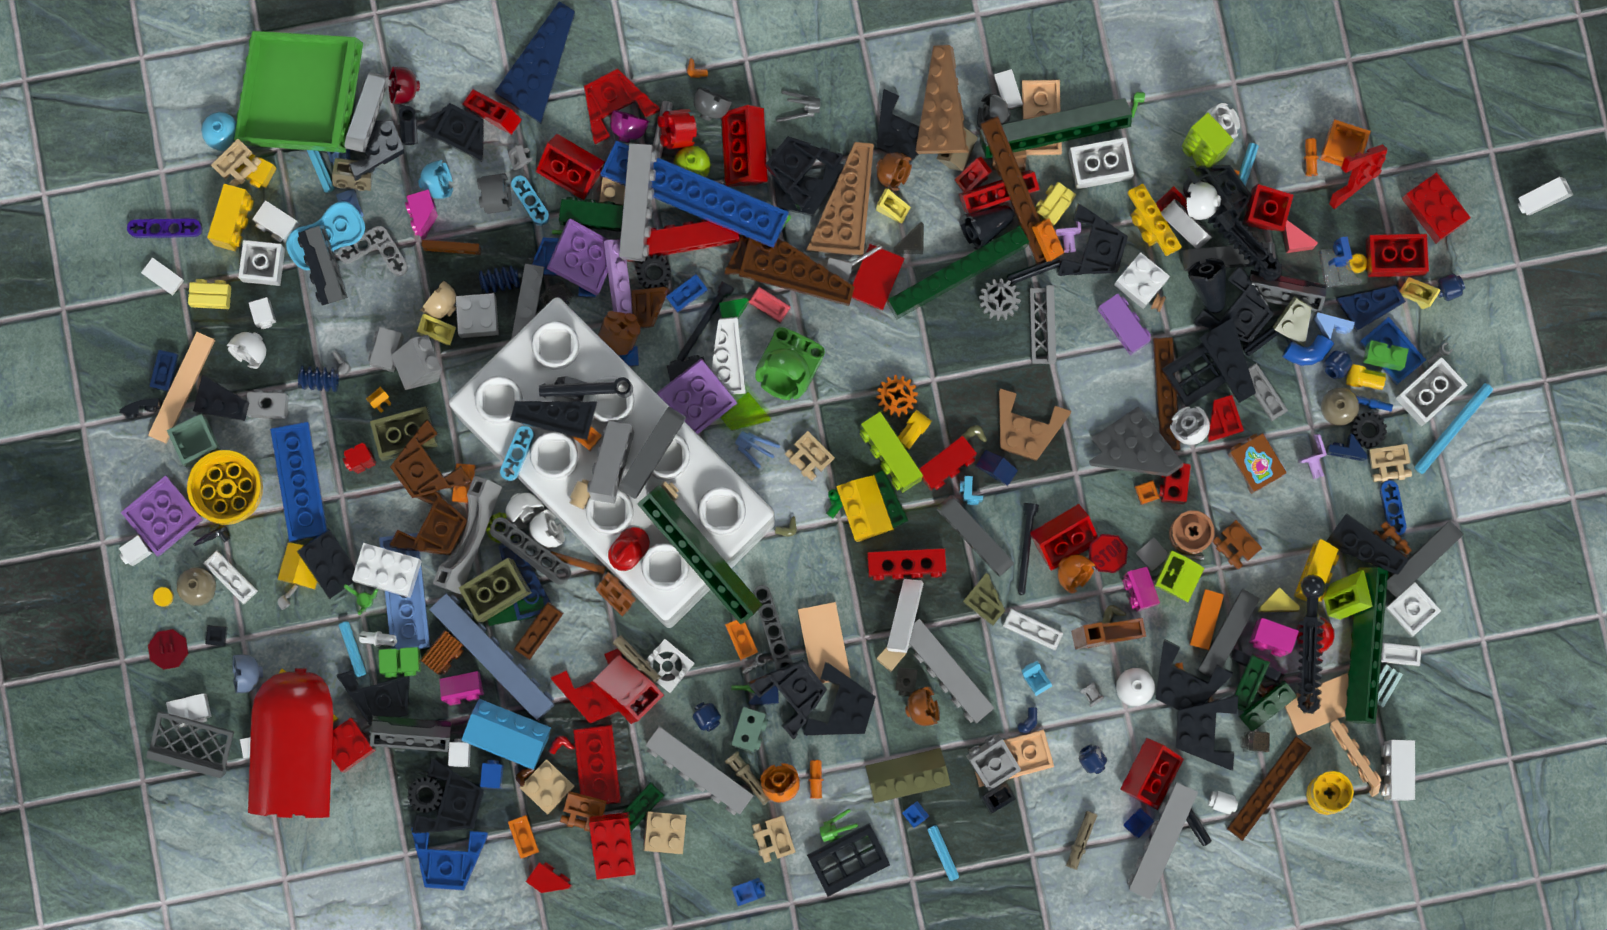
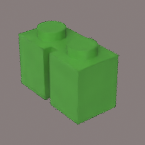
M1371 340L1366 345L1363 363L1401 371L1405 368L1409 349L1394 345L1387 348L1388 344Z
M420 648L379 650L380 674H385L386 678L397 677V673H404V676H416V672H421Z

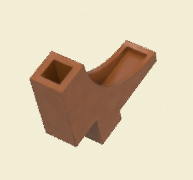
M1143 618L1113 623H1093L1083 625L1071 631L1075 650L1089 649L1147 637Z

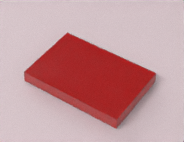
M869 244L866 253L876 248L877 246ZM881 248L863 259L852 284L854 286L852 298L883 311L905 258Z

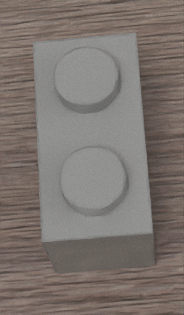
M380 327L379 331H376L374 334L373 342L375 345L368 355L369 364L378 369L394 372L396 366L392 354L401 348L404 335L401 332Z

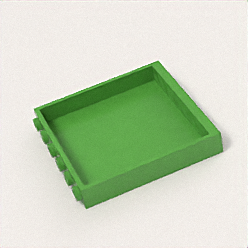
M252 31L249 39V53L246 57V71L243 75V89L240 93V107L237 111L234 141L239 139L245 146L346 153L345 139L351 123L363 42L356 37Z

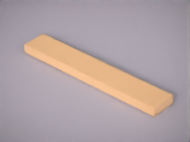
M196 332L148 436L167 444L170 438L167 430L176 425L215 342L214 339Z

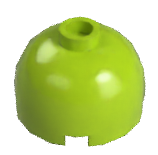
M699 146L683 147L674 157L673 164L703 177H707L710 172V158L706 151Z

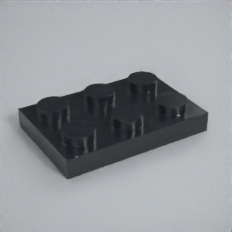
M329 529L296 551L328 599L344 590L345 584L349 586L354 583L352 578L355 566Z

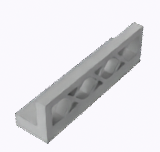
M1046 285L1045 288H1030L1032 364H1055L1054 285ZM1034 293H1045V301L1041 305L1034 300ZM1039 310L1046 315V319L1041 324L1035 319V314ZM1040 328L1046 333V338L1042 343L1035 337V333ZM1040 347L1047 352V359H1036V351Z

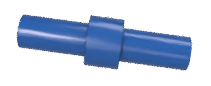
M1356 395L1361 405L1369 406L1368 408L1374 410L1378 408L1392 412L1393 404L1378 401L1379 399L1373 397L1369 399Z

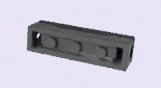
M321 225L298 232V243L304 250V261L310 268V280L312 284H315L317 290L315 294L318 302H321L323 306L348 298L325 226Z
M1250 271L1249 278L1266 302L1288 306L1295 296L1312 307L1311 311L1322 312L1326 298L1325 284L1284 276L1278 277L1275 281H1265L1262 276H1259V271Z
M373 716L370 746L448 752L451 722Z

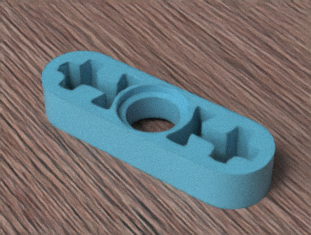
M516 176L511 182L513 191L533 222L540 226L545 225L549 221L547 209L528 180L523 176ZM518 181H520L521 183L525 182L523 184L524 189L526 190L524 194L519 187L515 188L517 187ZM528 196H533L536 199L535 203L531 206L525 203V199ZM535 208H538L541 214L545 213L543 220L536 219L538 216L534 210Z
M521 426L517 429L500 468L501 476L508 481H513L518 477L533 443L535 434L528 426ZM528 430L530 438H525L523 444L527 446L524 448L522 445L516 444L518 440L521 443L523 437L520 433ZM515 448H521L523 451V455L519 459H514L512 456V451ZM509 459H511L512 461L517 462L519 464L518 466H516L515 464L513 465L512 470L514 471V475L510 474L509 477H507L505 469H509L511 467L512 463L508 462Z

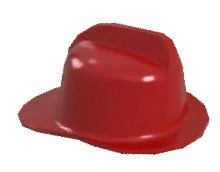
M637 527L628 528L622 532L609 549L608 559L610 564L619 571H628L635 567L649 549L650 540L648 534Z

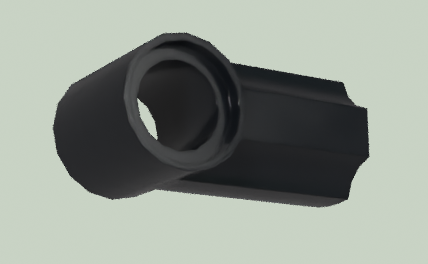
M403 106L398 114L402 145L418 144L417 113L412 107ZM406 112L413 113V116L410 120H405L403 118Z

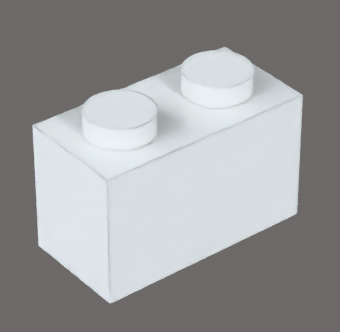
M266 200L253 218L256 228L264 233L266 230L272 233L271 237L278 242H286L289 234L300 225L297 220Z

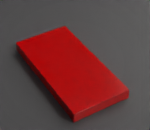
M613 726L574 729L580 794L604 800L606 804L621 803Z

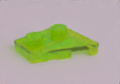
M749 392L738 399L735 406L719 417L730 431L772 421Z

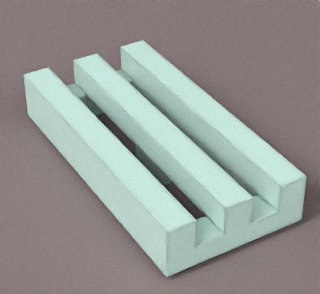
M1387 664L1380 672L1379 678L1380 683L1387 671L1390 672L1378 692L1377 705L1382 708L1403 675L1390 668ZM1393 675H1395L1396 677L1393 683L1391 684L1384 698L1380 702V697L1382 696L1384 690L1386 689Z

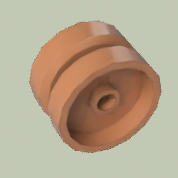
M1187 511L1180 514L1172 522L1169 529V539L1172 546L1178 552L1185 555H1196L1202 552L1211 544L1214 538V526L1211 519L1199 511ZM1189 530H1192L1194 532L1193 536L1189 535Z

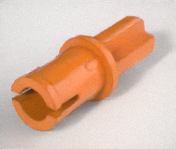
M1308 138L1305 140V175L1312 177V175L1318 176L1317 159H1319V156H1317V140L1315 138Z
M821 760L810 761V779H808L810 781V799L822 798V781L824 779H822Z

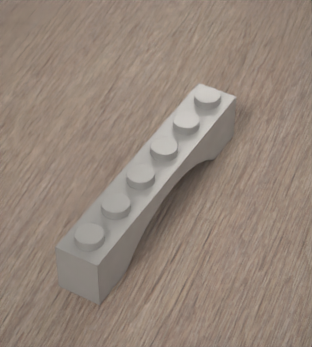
M473 477L467 493L469 513L464 535L454 553L439 566L433 582L434 585L461 594L459 587L466 583L502 486L484 478Z

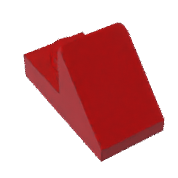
M979 157L954 180L962 191L965 192L985 182L992 170L984 159Z

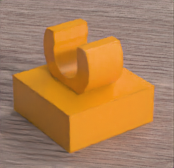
M381 387L366 398L374 409L377 408L380 412H383V409L380 407L382 402H386L389 406L391 405L388 399L389 396Z

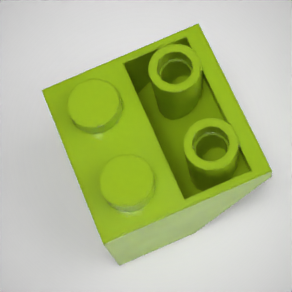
M1169 551L1154 583V587L1188 603L1203 573L1204 567L1181 554Z
M1363 570L1329 584L1324 596L1328 616L1341 620L1373 607Z

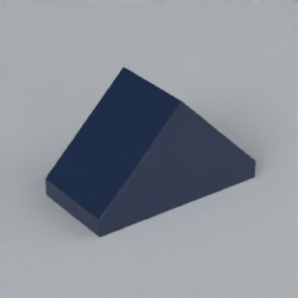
M985 450L975 466L1007 487L1018 471L1006 459Z
M776 686L772 687L760 698L755 694L749 701V704L751 706L779 704L778 688Z

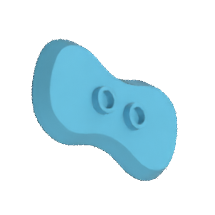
M337 202L331 205L317 222L296 228L289 234L286 241L287 251L298 267L303 270H310L304 261V250L298 243V232L324 225L333 251L340 247L353 245L362 238L365 224L361 214L352 204Z

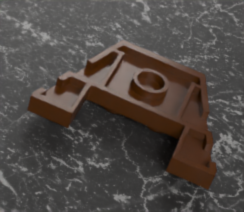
M429 419L422 424L390 466L412 498L471 482L461 466L444 477L423 448L422 444L438 434Z
M437 491L416 497L433 505L416 538L397 530L390 543V547L451 555L467 524V519L452 505L448 504Z

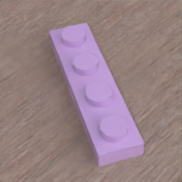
M621 239L604 241L613 311L626 314L632 313L627 261L619 257Z

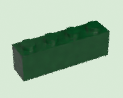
M575 197L561 199L560 225L565 226L567 220L572 219L590 229L622 231L624 203L621 206L615 205L611 201H604L603 204L596 203V200L585 199V201H577L578 199Z

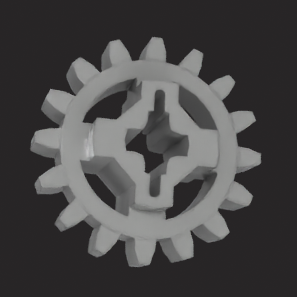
M994 279L992 285L986 283L987 290H981L984 296H979V300L983 301L980 307L986 308L983 313L989 312L990 319L996 316L997 321H999L1000 316H1003L1004 320H1007V314L1013 316V310L1017 311L1019 308L1015 304L1021 302L1020 299L1016 298L1020 295V292H1014L1016 286L1010 287L1009 280L1004 284L1003 279H1000L999 283ZM997 288V291L994 294L989 295V292L991 290ZM1004 289H1006L1011 295H1007ZM999 293H1001V299L1003 300L1000 307L997 300ZM988 304H992L995 310H993ZM1006 305L1010 306L1009 309L1002 311Z

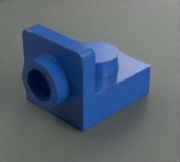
M1341 237L1336 240L1333 245V251L1337 258H1333L1328 264L1329 266L1335 265L1337 268L1346 266V262L1353 258L1348 237Z
M760 878L732 887L738 906L766 896L765 887Z

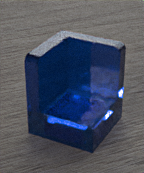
M1138 808L1123 826L1138 839L1154 823V820L1141 808Z

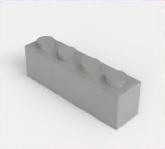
M608 421L607 427H604L602 432L603 442L597 450L598 460L592 468L593 478L587 486V492H589L592 500L615 504L634 436L631 424Z

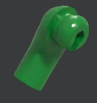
M831 489L828 492L831 507L826 514L834 519L843 504L838 490Z

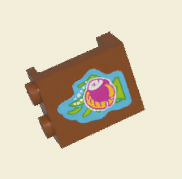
M1257 433L1247 438L1248 442L1244 445L1238 443L1231 447V452L1228 454L1229 458L1232 457L1249 486L1247 488L1251 494L1287 473L1264 434L1258 436Z

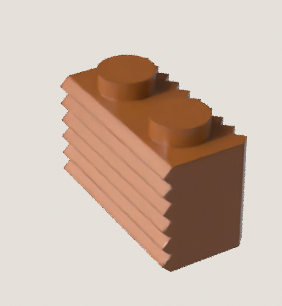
M444 630L420 661L439 676L442 673L445 675L452 666L450 665L454 658L457 660L463 654L464 650L462 648L464 645Z

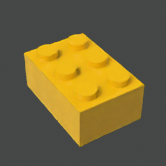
M228 184L223 185L207 236L214 246L235 252L237 247L241 246L243 240L241 234L248 224V211L252 210L254 204L251 195L246 189Z

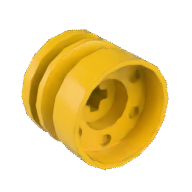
M1336 771L1325 772L1312 779L1306 791L1307 802L1310 807L1323 815L1335 814L1348 807L1353 800L1354 794L1352 783L1348 777ZM1328 791V793H1331V796L1324 795V792Z

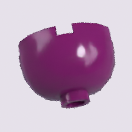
M613 110L610 121L611 129L619 136V140L630 143V139L637 140L641 138L649 124V120L639 117L638 119L633 114Z

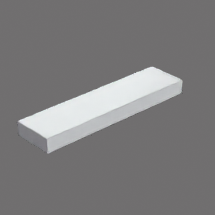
M903 580L887 645L888 651L907 653L924 584L922 580Z

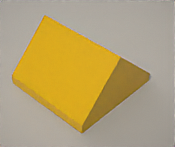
M288 543L278 580L316 589L317 581L296 552L304 545Z

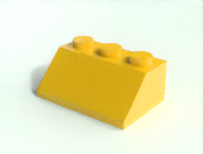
M874 475L836 486L856 542L894 530Z
M1322 539L1313 543L1294 597L1307 602V597L1301 591V582L1308 575H1318L1325 584H1329L1333 574L1330 570L1332 565L1335 566L1339 559L1337 548ZM1326 591L1319 597L1318 602L1323 601Z

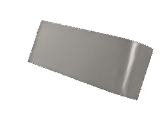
M1174 199L1161 211L1164 219L1196 249L1201 248L1213 237L1198 220H1193V217H1189L1188 210L1177 200Z

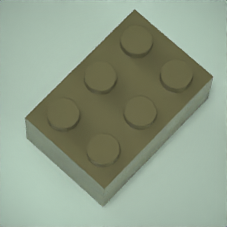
M426 406L370 421L379 458L382 461L397 458L427 419L432 424L430 413ZM436 436L422 444L425 450L438 446Z
M510 558L503 560L459 587L461 594L478 622L488 620L532 593L516 563Z

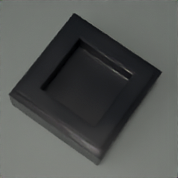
M207 625L205 644L226 647L228 627Z

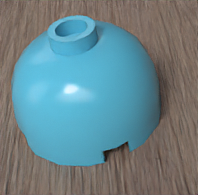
M212 113L202 123V137L210 148L217 151H225L235 142L237 122L227 113Z
M443 160L427 164L422 169L418 180L419 187L423 191L429 189L432 198L435 199L448 198L453 192V188H449V181L453 182L448 165L442 163Z

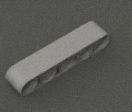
M372 72L368 73L346 135V149L365 152L388 86V76Z

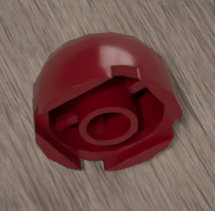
M397 66L391 68L389 80H391V86H389L390 102L393 104H406L412 101L416 92L420 90V81L416 80L415 74L406 67Z

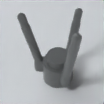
M783 90L782 94L796 97L795 99L788 98V102L804 104V110L808 112L777 118L776 122L814 117V113H819L820 98Z

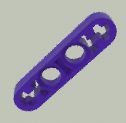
M135 219L127 224V231L134 238L197 237L203 230L201 223L196 219ZM183 223H185V227H192V224H195L198 229H195L194 232L190 229H184ZM136 224L140 228H145L144 224H146L147 233L145 234L143 229L137 230V233H135L132 228H135ZM153 224L160 225L158 233L150 231ZM178 224V232L171 233L169 231L170 225Z

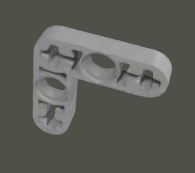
M382 226L372 228L364 233L357 243L341 247L338 250L339 259L343 263L349 264L378 248L395 276H403L408 270L407 263L387 230ZM380 231V233L384 232V234L382 235L383 239L381 240L379 238H375L377 236L376 232ZM370 235H371V238H372V239L375 238V239L373 240V241L375 242V244H373V245H372L371 240L368 238V236H370ZM361 240L368 242V247L365 250L358 248V243ZM353 245L355 246V249L359 252L358 254H356L354 251L350 253L349 259H347L346 257L342 258V256H344L343 252L345 250H347V252H351L353 250V248L351 247ZM388 246L394 248V254L391 256L384 254V250ZM396 258L400 265L403 264L402 270H394L396 265L391 260Z

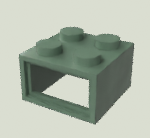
M203 414L167 430L179 459L186 468L196 464L205 455L221 450L208 420Z
M743 707L731 745L755 753V749L759 750L763 740L760 738L761 731L765 732L768 724V719H765L766 714ZM749 716H753L755 718V722L750 724L748 723L747 718ZM743 735L749 736V740L747 742H743L741 740V737Z

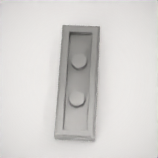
M1256 363L1248 368L1256 391L1254 396L1272 422L1288 410Z

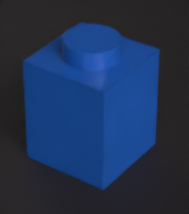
M487 760V764L482 763L480 787L502 789L504 765H499V761Z

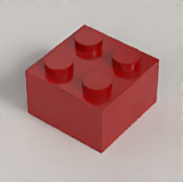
M349 718L333 730L332 760L343 773L376 751L374 746H370V740L354 718Z

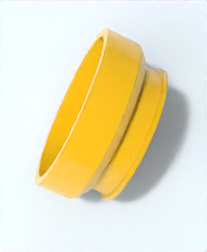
M219 450L205 455L192 468L187 482L188 498L196 512L205 519L216 524H235L248 518L259 506L263 495V480L256 465L246 456L235 451ZM239 467L238 475L231 476L232 468ZM219 470L220 477L213 480L212 473ZM250 481L251 488L244 491L243 484ZM232 485L231 493L225 494V486ZM212 488L213 495L206 498L205 491ZM244 499V506L237 509L236 502ZM220 503H225V510L218 512L217 506Z

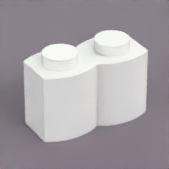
M199 694L166 702L168 713L202 723L207 722V718L212 717L207 694ZM182 723L178 727L184 728L187 727L188 724Z

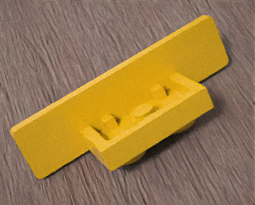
M1144 184L1129 190L1127 194L1136 207L1130 216L1132 217L1133 224L1140 230L1143 240L1148 243L1149 247L1158 243L1165 256L1182 248L1181 244L1167 221L1161 215L1159 208Z

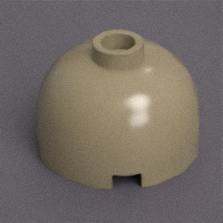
M1343 387L1328 391L1321 402V413L1324 419L1330 424L1337 426L1351 423L1357 417L1359 411V401L1356 395L1351 390Z
M203 568L187 569L178 578L177 592L180 598L187 604L202 606L208 603L215 595L216 581L214 576Z

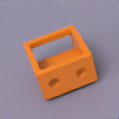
M1334 119L1330 125L1319 160L1342 167L1344 157L1348 155L1355 157V153L1358 152L1364 154L1371 131Z

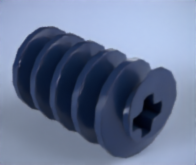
M510 265L509 271L502 267L501 273L498 272L497 268H494L493 274L487 269L485 276L482 271H479L482 293L484 289L487 294H490L491 288L497 293L498 287L505 291L506 285L509 290H512L513 284H515L517 289L520 288L517 267L514 270Z
M301 365L298 374V388L301 386L303 390H306L309 386L310 390H314L317 387L318 391H322L324 387L325 391L329 392L332 387L333 392H337L339 371L335 373L334 368H332L330 373H328L327 368L324 367L323 371L320 372L318 366L315 372L312 371L311 366L305 371L304 366Z

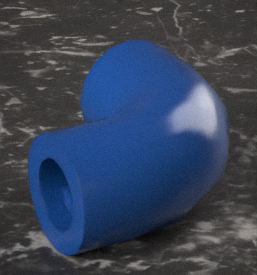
M1319 334L1308 347H1302L1291 341L1282 357L1300 366L1314 365L1325 358L1334 343Z

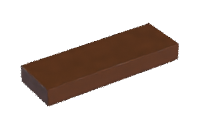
M422 240L421 245L424 251L472 255H479L481 252L480 245L474 243Z
M547 602L514 649L530 660L564 612L550 602Z

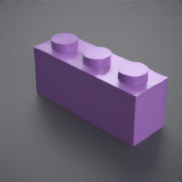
M1116 294L1100 305L1097 310L1131 356L1151 341L1149 338L1151 335L1145 327L1142 328L1139 324L1140 319L1137 314L1129 310L1127 300L1123 296L1120 297L1119 294Z

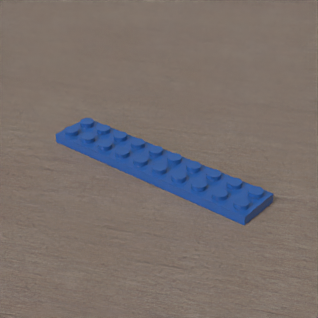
M619 141L615 142L600 173L602 177L626 186L628 145ZM657 158V162H654L653 169L656 170L655 181H652V188H654L655 199L774 248L789 216L788 211L660 158Z

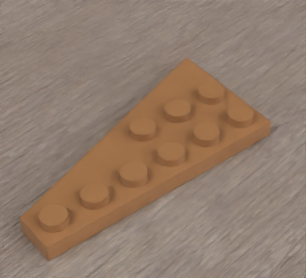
M951 45L933 46L916 145V152L918 154L969 153L965 139L967 138L966 131L963 126L964 116L961 96L957 86L959 82L955 72L954 49Z
M854 143L807 247V251L863 255L874 144Z

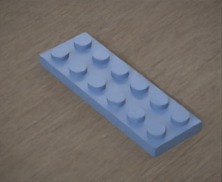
M412 533L408 535L416 538L418 533ZM394 536L379 537L380 548L421 560L419 551L391 548L390 543ZM421 563L411 598L385 591L389 634L395 635L397 643L395 646H391V649L400 650V648L412 647L426 649L431 647Z

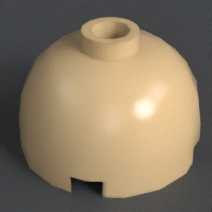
M443 281L420 311L435 319H441L446 314L450 317L456 309L454 306L456 302L454 289Z

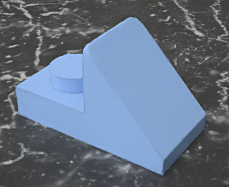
M1319 312L1316 313L1313 319L1322 335L1328 339H1331L1333 329H1336L1337 333L1347 334V332L1350 333L1353 330L1355 323Z

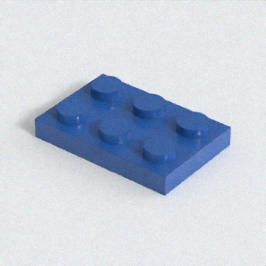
M1389 317L1359 341L1365 350L1366 345L1371 340L1388 344L1387 348L1394 345L1409 349L1405 368L1401 371L1381 367L1396 385L1426 361L1423 355Z

